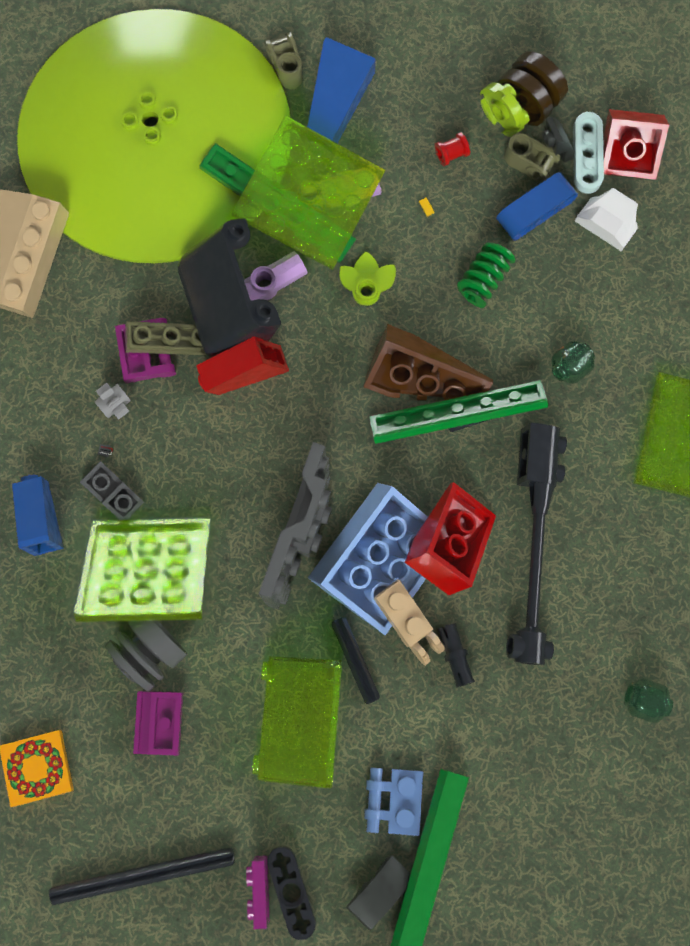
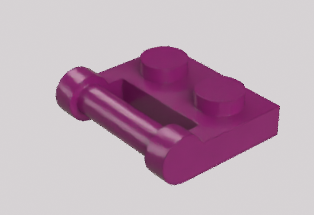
M155 318L139 322L167 323V319ZM125 324L115 326L125 383L176 375L175 365L171 363L170 354H158L160 365L152 366L150 353L126 352Z

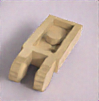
M396 580L374 597L375 602L406 647H410L423 665H427L430 662L428 653L418 643L423 637L426 638L435 652L440 654L445 650L443 643L432 631V626L400 580Z

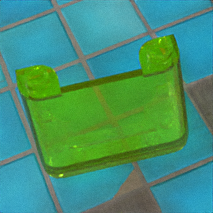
M269 656L268 662L263 661L261 680H266L260 755H254L252 774H258V781L332 789L342 660Z

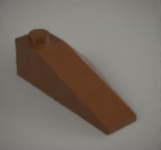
M387 324L374 352L363 387L392 398H400L401 393L417 395V400L427 401V396L443 397L444 400L487 392L490 390L493 380L418 336Z

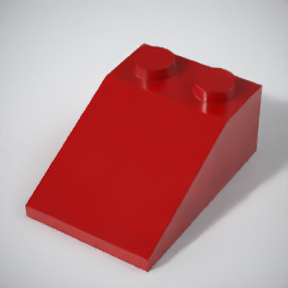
M456 483L449 484L414 537L404 563L448 596L472 587L496 515Z

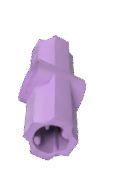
M295 251L269 266L257 267L253 270L250 277L244 279L250 300L272 299L278 290L305 276L307 270L300 256ZM261 280L271 281V284L267 287L257 285Z

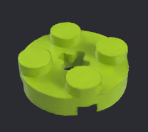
M492 82L481 90L480 94H484V98L480 100L482 109L494 125L499 122L505 130L501 133L512 137L524 129L525 124L530 120L529 115L516 100V92L510 84L506 83L502 86L499 83Z

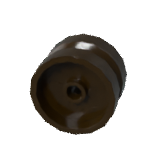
M526 51L521 54L512 64L511 69L505 72L497 81L502 86L508 83L514 88L516 100L529 115L530 120L527 125L531 126L542 124L551 114L552 109L560 104L568 92L567 80L562 71L554 62L534 51Z

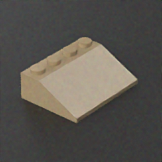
M0 189L1 309L30 318L34 317L69 216V212L60 202L34 194Z

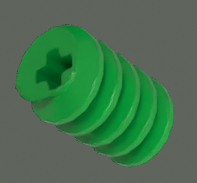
M483 244L481 252L477 253L475 261L471 262L469 270L465 271L463 279L459 280L457 284L461 295L471 304L479 308H485L486 303L482 298L491 299L492 293L488 289L497 290L498 284L494 280L503 281L504 275L502 272H509L510 266L508 263H515V257L512 252L499 244Z

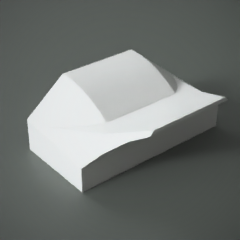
M612 188L600 196L591 197L576 217L575 222L622 251L638 229L636 223L638 204Z

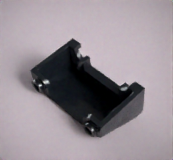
M246 218L234 219L224 223L181 257L177 266L203 350L210 358L254 336L269 341L281 326L278 312L271 302L264 299L250 300L234 249L245 247L250 240L251 235Z

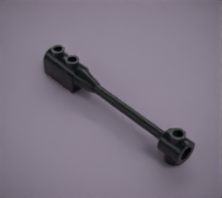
M533 422L521 429L517 485L529 487L533 514L526 627L516 631V634L508 636L506 654L508 658L514 659L515 663L545 665V659L551 660L554 653L553 642L546 641L547 634L538 628L545 516L548 513L557 482L561 483L565 477V466L558 465V455L565 453L567 438L560 436V428L556 426Z

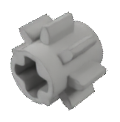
M105 383L96 390L100 397L94 402L107 418L114 414L119 420L129 412L125 405L131 400L118 384L111 388Z

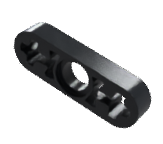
M278 846L271 851L268 857L267 864L289 934L294 939L306 940L315 931L316 919L295 853L287 846ZM282 852L284 857L289 856L291 859L286 865L288 874L295 871L297 877H287L279 883L277 877H283V871L281 866H275L273 861L277 860V853ZM289 883L298 885L301 890L299 899L296 901L286 900L283 896L285 885ZM303 902L305 903L306 908H300V912L304 920H310L306 927V932H301L300 928L294 929L293 924L297 922L295 910L289 914L287 908H296Z

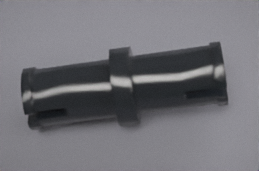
M456 623L446 625L445 628H439L438 632L446 655H444L445 662L450 664L456 688L474 683L475 679H473L466 658L469 654L467 649L463 648Z

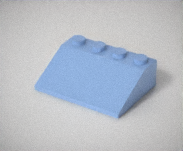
M377 483L308 576V579L379 632L386 635L392 625L375 602L374 597L396 580H400L413 598L426 580V578L404 562L414 537L428 516L393 486Z

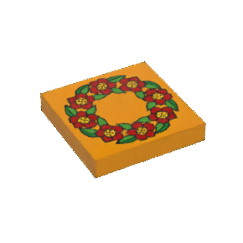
M62 730L0 745V755L10 807L74 791Z

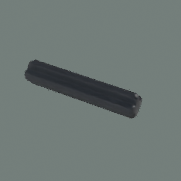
M341 617L334 620L331 624L364 702L370 704L377 701L380 695L347 619Z

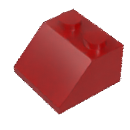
M609 109L603 138L604 174L656 180L669 128L665 115Z

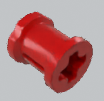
M462 132L457 133L455 138L444 143L440 141L435 143L436 155L442 166H447L449 161L460 156L467 157L471 153L469 143Z

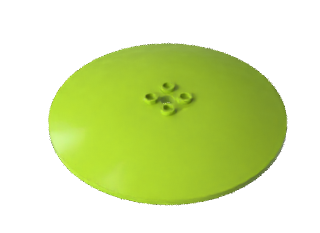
M150 9L119 14L95 23L71 37L48 58L35 76L24 99L18 123L17 144L21 171L30 193L60 202L69 212L63 230L67 237L91 251L117 260L135 263H164L180 260L187 251L227 221L246 218L249 226L262 213L260 209L199 169V165L215 143L279 186L288 164L292 129L290 110L281 82L270 63L250 41L226 25L205 16L178 10ZM149 117L158 119L157 124L152 127L145 126L144 121Z

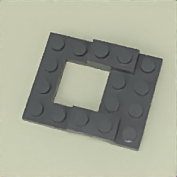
M314 442L302 472L303 481L288 523L279 535L258 593L267 606L279 610L280 604L286 605L291 592L290 585L288 584L290 576L296 577L301 564V559L297 558L298 554L310 558L312 551H318L322 540V535H319L318 532L322 523L327 525L332 512V508L328 507L331 491L327 490L331 479L329 476V457H326L325 446Z

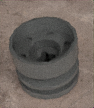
M143 608L129 621V625L136 635L130 638L127 634L119 631L116 636L124 646L121 648L113 640H109L105 644V648L111 655L114 664L129 680L137 683L146 691H151L155 684L148 676V673H151L158 680H162L164 676L158 664L162 661L170 668H174L188 654L165 627Z

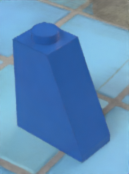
M38 475L22 477L20 479L21 482L12 484L19 548L33 556L64 549L49 482Z

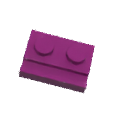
M137 691L133 754L180 755L183 693Z
M268 855L255 856L252 860V866L246 867L247 886H252L253 899L247 901L248 920H253L254 929H267L270 921Z

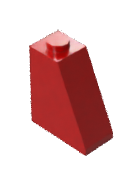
M255 336L196 365L200 386L205 392L216 395L289 372L281 345Z

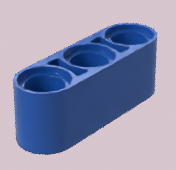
M558 172L505 207L497 215L496 219L512 240L515 241L571 204L578 196V193L563 174Z

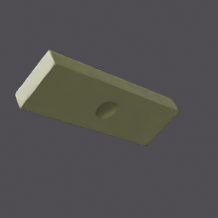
M126 321V352L206 355L195 324ZM166 335L173 336L174 340H169Z

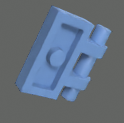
M370 768V780L366 782V790H369L368 809H365L364 819H367L366 832L379 833L380 820H388V834L419 836L423 771L392 769L391 781H382L383 768ZM381 791L390 792L389 810L380 809Z

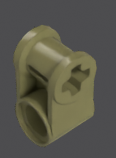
M286 33V37L274 41L265 40L267 55L274 66L281 85L287 89L299 87L303 81L302 63L292 33Z
M517 133L509 140L504 153V160L509 166L526 174L532 180L542 183L549 178L548 174L553 165L560 161V155L555 156L551 147L548 148L527 134ZM514 148L521 149L524 153L519 154L514 151Z

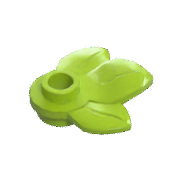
M365 252L357 260L354 268L341 266L339 276L342 285L352 291L355 301L361 305L369 306L379 300L381 292L392 287L396 277L395 265H386L379 268L373 256L369 252ZM363 289H369L371 290L372 294L369 296L362 295L361 291Z

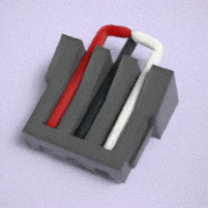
M100 444L98 455L108 457V455L112 454L113 449L110 445Z

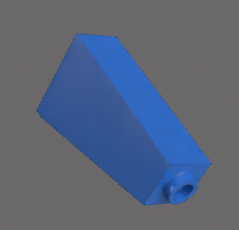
M327 37L323 42L307 126L308 143L315 150L320 152L326 150L333 153L375 74L376 59Z

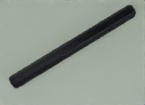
M229 847L54 886L49 889V899L52 905H58L232 866L235 863L234 851Z

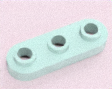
M584 112L577 117L573 126L574 184L579 191L590 194L600 188L604 179L603 122L597 114ZM583 127L590 128L591 132H585ZM589 152L592 155V157L587 158L583 155V153ZM583 178H590L592 183H586Z

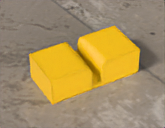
M427 198L419 201L427 217L434 214V210Z

